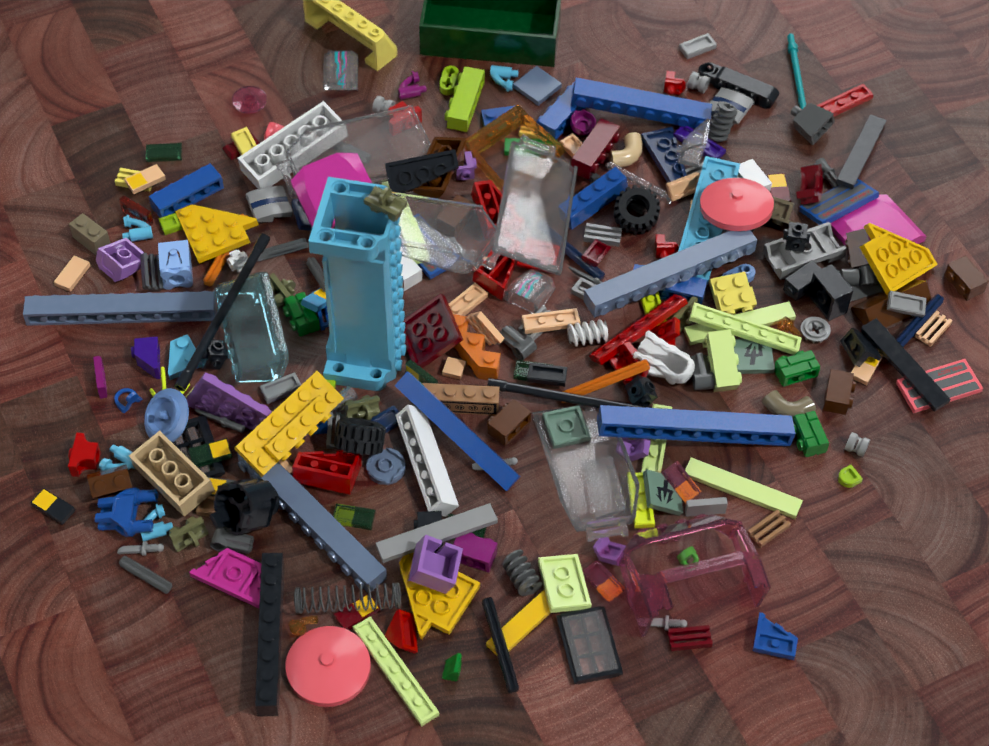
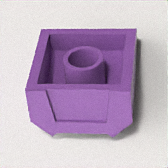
M124 238L98 248L96 262L99 270L105 272L116 282L132 275L141 268L140 255L143 251L129 239Z

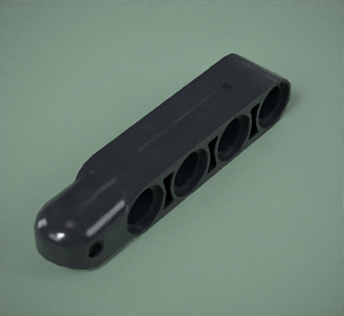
M707 62L698 68L699 75L710 77L709 83L719 90L727 88L742 93L753 99L754 104L760 107L770 109L779 96V91L774 86L727 67Z

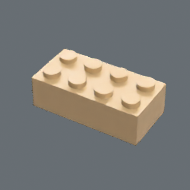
M158 431L129 455L134 468L184 517L215 491L211 480L161 431Z

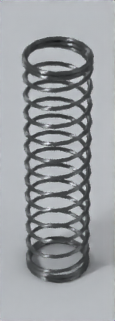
M398 582L392 583L391 607L388 602L386 583H384L382 607L378 584H376L374 607L371 599L370 584H368L366 608L363 601L362 585L360 584V602L362 601L364 610L368 609L369 601L373 610L377 607V601L381 610L385 607V601L390 610L393 607V601H395L396 609H400V584ZM352 584V599H351V603L354 602V607H355V609H356L357 611H359L360 605H359V607H358V609H357L356 602H355V596H354V585ZM344 585L342 610L338 599V586H335L334 610L330 600V587L327 586L328 598L325 610L322 602V588L320 586L318 611L314 603L313 587H311L310 611H308L306 604L305 587H303V607L301 589L296 587L294 591L296 613L302 614L304 607L307 613L312 611V607L316 613L320 611V607L326 613L329 606L331 611L335 612L337 605L342 612L345 604L347 610L351 611L352 606L349 609L347 603L346 586Z

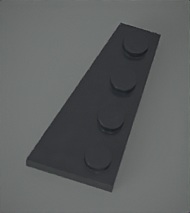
M453 149L385 163L389 188L392 189L393 195L399 197L458 169L459 164L456 150Z

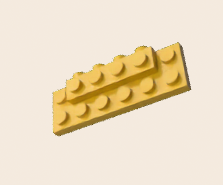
M316 371L234 449L263 477L279 460L284 462L291 455L289 451L293 447L298 449L305 442L303 438L307 434L311 436L319 429L316 425L320 421L324 424L332 416L330 412L344 398Z

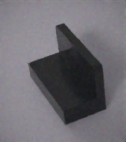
M851 328L840 340L853 364L858 367L869 356L877 360L882 358L876 347L859 330Z

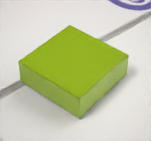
M176 213L158 218L165 235L182 230Z

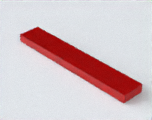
M674 294L589 355L591 361L603 365L620 353L624 343H634L645 335L646 331L652 330L687 305V299Z

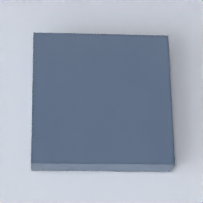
M536 66L513 84V88L539 106L562 88V83Z

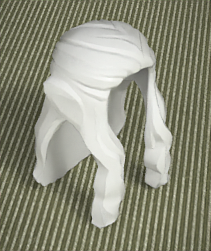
M646 331L645 339L640 343L638 352H635L633 355L634 359L648 360L650 365L649 375L665 378L672 385L687 382L695 369V363L690 358V355L679 350L676 346L668 344L650 331Z

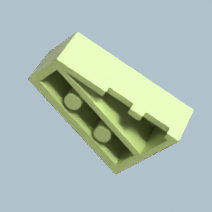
M731 330L708 332L702 345L703 348L707 347L710 372H713L715 385L713 390L714 392L737 390L740 383H742L741 372L737 370L739 358L738 354L734 352L736 345L735 336L731 334Z

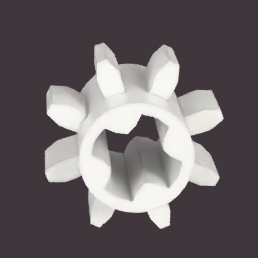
M236 249L229 253L230 258H227V263L232 271L237 270L240 273L248 256L245 251L240 252Z

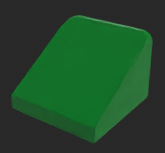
M457 653L446 660L442 675L443 679L457 682L462 665L461 653Z

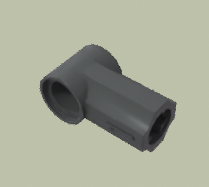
M506 325L500 332L504 337L503 342L512 349L515 357L521 361L537 350V345L532 338L522 336L512 326Z
M696 353L694 356H691L695 363L692 375L693 389H714L713 372H710L708 357L703 353Z
M224 528L215 529L210 546L219 552L229 548L236 552L249 554L253 547L254 537L246 534L234 535L227 532Z

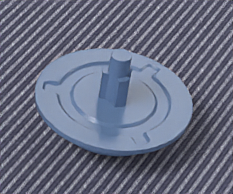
M171 388L163 389L150 400L144 417L145 430L149 438L158 431H161L171 442H174L185 430L189 417V407L185 396L180 391Z

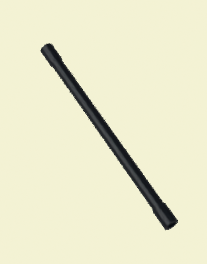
M261 233L253 246L251 254L186 368L176 381L174 387L179 391L184 392L190 383L197 366L257 260L270 241L268 235Z
M489 378L487 386L500 387L499 391L518 393L600 408V405L646 408V406L511 383L494 378Z

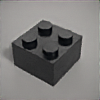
M832 264L814 272L808 292L810 299L828 321L846 314L853 294L851 285L843 279L840 271L836 270Z

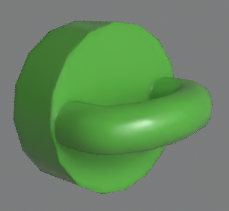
M690 546L677 555V560L685 568L692 569L697 565L699 557L694 547ZM694 558L692 563H687L688 560Z

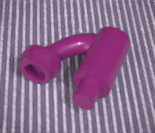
M411 71V75L401 82L398 88L400 100L421 96V93L427 92L426 85L419 86V84H416V82H419L418 72Z

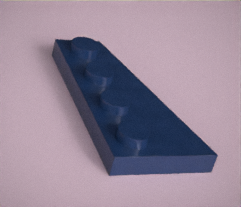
M673 127L641 134L643 144L667 183L687 176L684 164L681 163V154L677 149V140L673 135Z

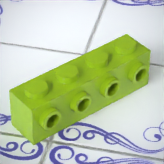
M465 66L463 72L459 73V84L454 87V98L450 99V109L446 110L445 113L448 129L468 132L484 85L485 70Z

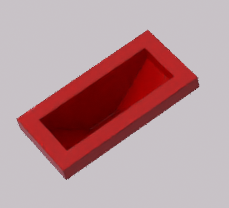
M398 609L392 618L385 637L398 648L417 653V638L413 614Z

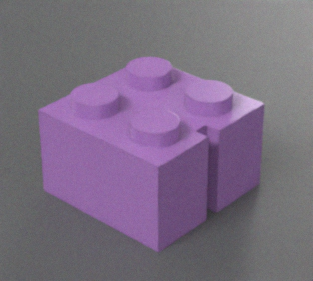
M424 535L416 544L408 580L446 594L456 585L463 548L446 542L434 553L442 544V540Z

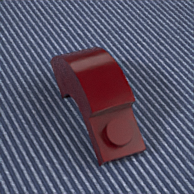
M816 164L800 167L801 189L796 191L797 199L801 198V204L820 202L823 191L822 165Z

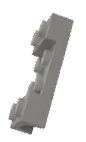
M830 222L807 229V232L811 233L810 241L805 243V247L810 250H804V252L785 250L786 240H783V238L764 245L763 254L780 280L789 277L811 260L815 263L827 260L830 263L845 257L847 247L839 246L833 237Z

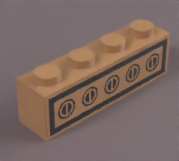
M422 383L455 414L496 416L499 412L500 387Z

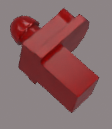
M667 71L664 93L680 95V93L685 91V80L675 78V72Z
M665 234L655 235L656 258L662 259L678 252L679 247L676 242H665Z

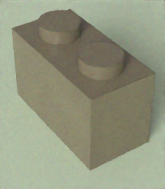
M82 213L69 223L72 237L95 255H97L98 248L111 244L108 232Z

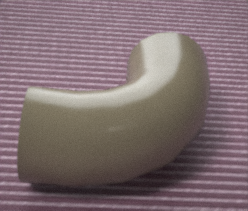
M774 390L762 400L764 406L773 415L792 416L793 419V416L798 414H805L811 411L816 412V406L808 396L795 402H789L777 390Z

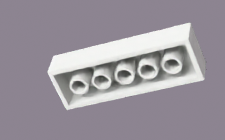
M323 101L238 157L240 169L258 189L271 187L347 136L345 123Z

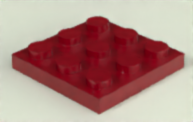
M441 293L403 321L405 322L406 348L414 368L418 371L463 341L447 299Z

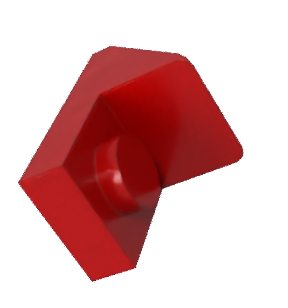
M674 317L656 326L650 332H653L658 338L663 339L668 344L675 346L676 337L680 336V320Z

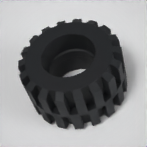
M633 185L632 189L627 187L625 192L622 190L619 196H617L614 206V218H616V224H620L619 228H622V230L626 229V233L629 234L632 231L633 235H637L638 232L642 235L645 234V230L649 232L652 226L656 225L660 213V201L656 199L657 195L655 192L651 193L650 188L646 190L644 189L645 186L641 185L640 188H637V185ZM638 203L646 208L647 214L642 217H634L628 213L626 207L630 204Z
M339 419L336 425L334 446L345 452L360 455L382 453L386 427L378 422L367 419Z

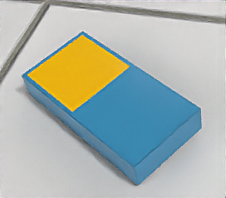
M321 288L304 297L301 305L314 312L320 311L327 306L326 292H323Z

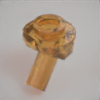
M785 316L779 320L778 330L786 333L790 331L792 335L798 337L803 336L794 326V321L790 320L789 317Z
M315 615L290 620L288 624L290 631L294 635L303 636L307 632L306 625L317 624L318 617Z

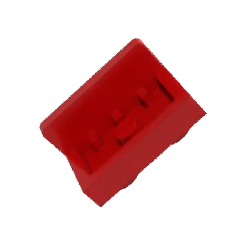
M631 342L623 344L619 356L611 358L609 363L614 370H618L641 360L633 358L634 353L638 351ZM649 370L626 378L622 381L626 385L637 375L646 378L649 373Z

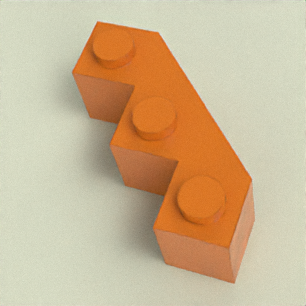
M453 314L463 337V341L454 346L458 351V355L463 361H466V365L471 367L478 379H498L501 353L484 351L485 335L470 333V323L466 320L468 316Z

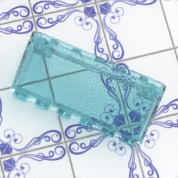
M257 272L248 276L221 324V328L225 332L224 342L228 345V359H231L232 362L231 372L235 375L236 382H268L283 377L289 359L269 275L267 272ZM236 279L217 285V288H214V299H217L218 303L217 311Z

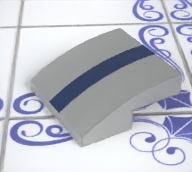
M721 88L710 102L712 104L711 115L716 113L715 109L718 107L719 101L728 102L738 111L733 124H739L754 104V100L737 91Z
M283 186L265 187L246 193L252 215L258 222H272L274 217L292 216L293 211Z

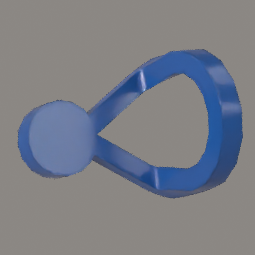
M129 388L119 390L114 397L115 404L122 413L127 412L132 403L143 400L134 390ZM128 392L130 394L126 397L128 403L125 407L118 401V398L121 394Z

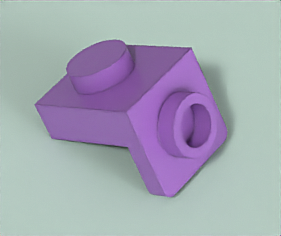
M471 151L464 152L465 166H459L456 169L457 181L474 179V169H477L476 158H472Z
M620 437L618 453L630 462L646 457L649 454L651 439L637 438L629 440L628 438Z
M602 534L593 546L599 561L616 566L621 564L629 552L627 546L611 542L607 534Z

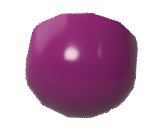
M585 109L582 111L575 110L570 118L572 131L580 136L589 135L596 126V118Z

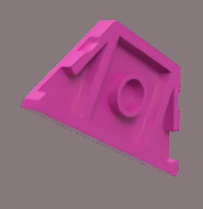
M226 548L216 557L205 561L206 564L197 570L194 568L190 571V577L260 608L261 563Z

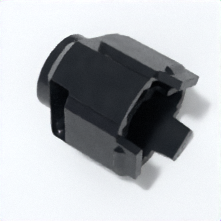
M257 478L225 482L218 486L214 498L215 513L210 514L209 517L216 529L224 528L227 532L234 535L262 529L270 525L272 516L278 511L279 496L268 480L258 481Z

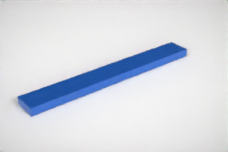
M407 371L396 383L395 387L506 491L521 477L410 372Z

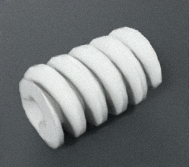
M598 319L596 324L591 320L589 325L586 321L582 323V326L578 322L575 323L574 327L571 323L567 325L569 343L573 342L575 347H578L579 341L585 346L586 340L589 341L590 345L593 344V339H596L598 344H600L601 338L604 339L605 343L608 340L606 320H604V324L602 320Z

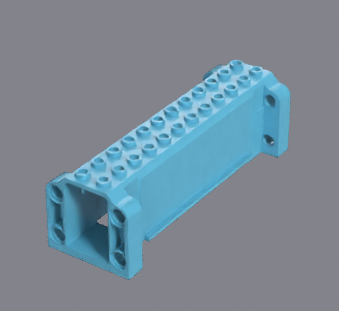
M328 177L308 240L309 252L323 255L322 263L330 331L326 345L327 362L323 376L327 380H335L336 385L380 391L385 388L388 382L396 378L397 371H401V356H405L406 353L405 322H403L405 311H403L404 299H402L404 288H401L403 284V276H401L403 264H401L402 251H400L402 239L399 238L401 226H398L400 217L394 222L388 219V215L382 212L376 213L371 211V207L364 204L365 197L370 195L375 186L381 189L387 186ZM334 219H335V228H336V229H333V228H332V224H333Z

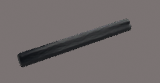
M492 597L482 599V606L507 691L514 693L519 691V685Z

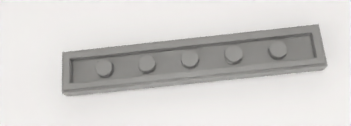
M489 503L376 542V548L382 562L385 563L413 553L416 544L424 535L445 542L496 524L498 519Z

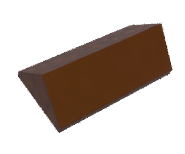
M434 137L426 155L455 149L457 160H459L467 139ZM454 171L412 191L434 204L444 194Z
M914 279L895 291L926 298V305L932 299L928 283L925 280ZM885 292L851 307V310L863 325L877 318L886 329L913 317V315L887 310L888 295Z

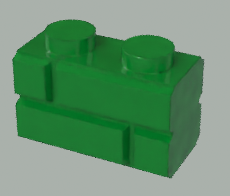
M305 292L285 298V306L282 307L285 317H290L291 319L289 323L292 331H297L300 337L320 329L316 313L301 305L302 299L307 296Z
M803 350L798 351L795 355L789 357L781 356L776 360L774 372L777 378H779L782 387L818 377L820 365L817 359H815L812 350L806 352Z
M811 411L793 416L798 450L803 451L805 457L826 453L829 441L816 412Z

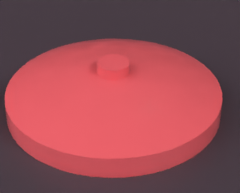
M726 178L715 181L704 189L700 198V210L704 218L712 225L729 231H748L762 226L771 218L774 207L773 197L767 188L755 181L744 178Z
M324 626L304 633L294 642L286 658V675L290 687L299 698L315 706L333 707L349 702L363 690L370 676L371 663L366 645L356 634L341 627Z

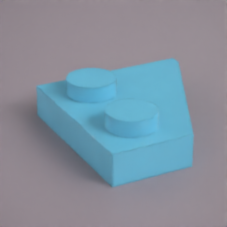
M188 334L170 341L168 366L170 380L180 376L196 350ZM201 362L199 363L196 369L202 367Z

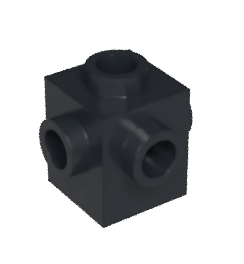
M789 222L788 229H784L783 240H786L785 250L804 252L805 243L810 241L811 232H807L808 224Z
M212 340L200 361L202 369H221L229 354L224 340Z
M637 375L624 386L631 404L648 407L658 398L655 386L648 378Z

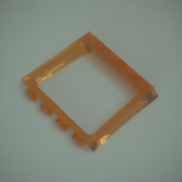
M519 104L468 137L465 144L466 152L471 151L472 158H476L477 166L493 181L499 190L506 192L516 191L520 184L524 181L529 182L533 175L537 172L545 171L547 165L552 162H558L560 157L565 154L563 145L542 128ZM520 126H525L547 144L550 149L507 179L502 180L480 154Z

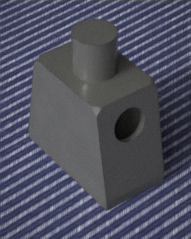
M808 103L803 109L795 105L790 112L794 116V128L811 145H814L835 123L832 112L812 103Z

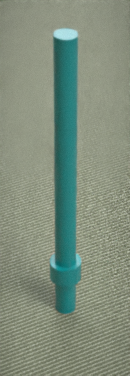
M788 34L787 49L791 56L799 107L803 109L806 106V100L797 56L798 46L795 43L794 35Z

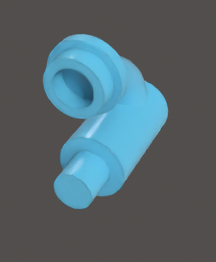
M491 65L490 77L497 84L506 88V92H509L513 89V81L510 79L511 77H518V70H512V67Z
M129 214L123 217L125 227L131 228V225L140 227L129 229V232L122 233L123 239L127 238L131 239V242L153 238L152 228L146 222L130 218Z
M113 444L110 451L114 453L116 459L123 463L112 464V460L106 458L102 459L99 463L101 471L126 464L128 469H135L129 458V455L133 452L122 445L118 447Z
M155 504L156 508L144 520H154L157 516L161 519L162 516H165L163 505ZM162 521L153 524V532L141 533L142 540L148 541L167 535L166 532L173 528L172 522L164 524Z

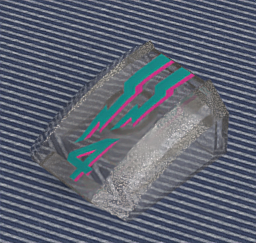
M330 50L324 54L323 90H358V54L352 50Z
M528 270L520 274L505 290L504 300L535 314L545 305L556 287L553 278L536 270Z

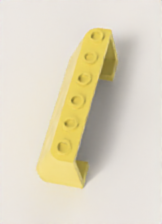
M303 0L305 22L318 29L330 21L373 51L365 58V63L376 71H379L397 56V46L381 28L340 0Z

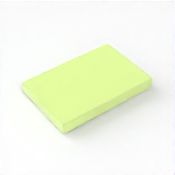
M578 554L538 558L537 562L550 613L591 608V601Z

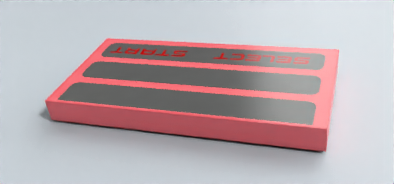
M966 359L925 371L951 399L950 402L980 393L983 390L982 385ZM904 378L897 380L896 384L913 414L930 409V406Z

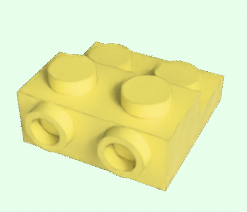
M746 272L709 280L717 310L735 315L739 311L743 313L752 311L757 305L753 288L749 286Z

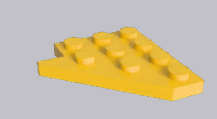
M193 204L175 211L199 264L249 244L250 240L245 230L259 225L257 219Z
M868 223L863 226L871 240L859 248L886 295L890 291L898 290L938 265L928 248L874 224Z
M414 552L403 556L399 561V567L419 638L423 639L431 626L450 635L480 588V582L458 572L456 585L446 594L408 580Z

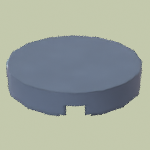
M386 448V450L383 449L382 453L369 456L366 463V471L374 482L381 485H390L403 477L406 463L400 452L392 448Z

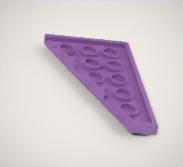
M206 372L185 396L188 407L205 411L220 418L226 417L235 421V423L244 425L250 430H254L273 412L268 406L259 404L249 395L242 394L235 390L232 385L225 384L218 380L215 375Z

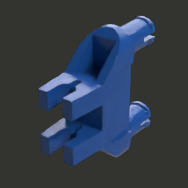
M129 488L114 497L98 499L97 505L98 508H101L100 513L95 515L98 530H116L125 537H133L135 533L153 532L152 519L136 520L140 503L158 501L157 489L139 490L137 488Z

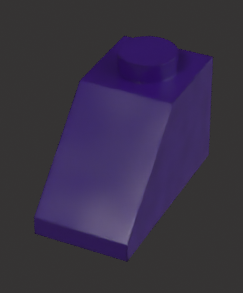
M158 337L135 338L134 346H131L132 358H136L139 367L154 378L160 379V345Z

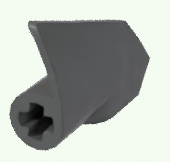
M870 265L861 266L860 268L840 269L843 279L853 289L850 302L880 293L883 289Z

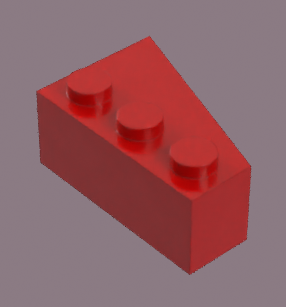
M493 181L474 182L471 197L475 203V209L485 239L504 237L506 233L510 236L520 234L523 221L520 218L518 219L513 212L514 209L503 199L504 196Z
M506 233L474 268L472 282L478 284L502 301L520 254L521 242Z
M324 451L298 452L292 466L293 477L303 485L350 495L362 466V455L343 453V451H336L334 454H324Z

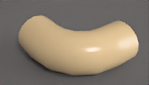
M632 132L625 135V148L623 150L610 151V168L627 167L639 159L642 153V139L639 133Z

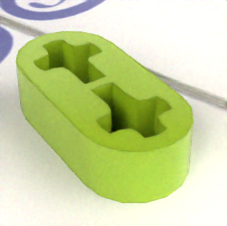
M447 66L444 68L440 80V92L442 94H453L459 76L457 67Z

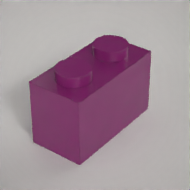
M473 533L456 537L453 545L463 548L460 564L489 573L497 555L498 543L490 538L475 536Z

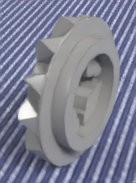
M820 317L806 318L800 327L801 335L813 343L816 341L822 343L823 340H827L831 332L828 322ZM812 328H815V330H819L818 334L815 331H812Z

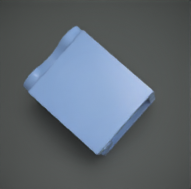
M188 240L158 243L159 269L163 288L170 290L177 286L191 287L193 285V274Z

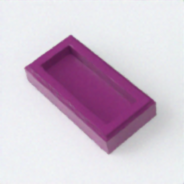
M95 356L93 359L100 399L107 398L103 361L100 356Z

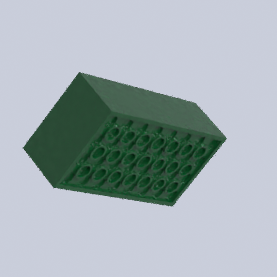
M424 0L419 24L420 55L555 67L562 0Z

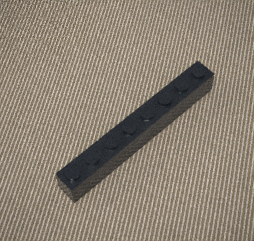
M262 553L255 695L257 717L279 716L285 568L283 553Z

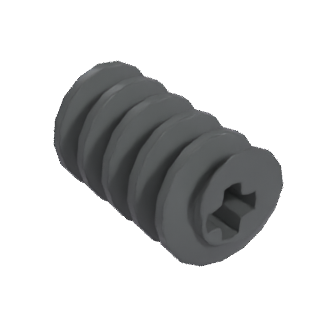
M719 101L718 107L715 109L716 113L713 114L714 119L711 120V125L708 127L710 132L706 134L709 138L722 142L727 140L738 111L732 104Z
M518 549L506 556L502 562V567L506 570V574L510 576L514 587L518 589V594L520 596H529L541 588L542 582H538L539 576L534 575L535 570L530 569L531 563L526 562L527 557L522 556L523 550Z

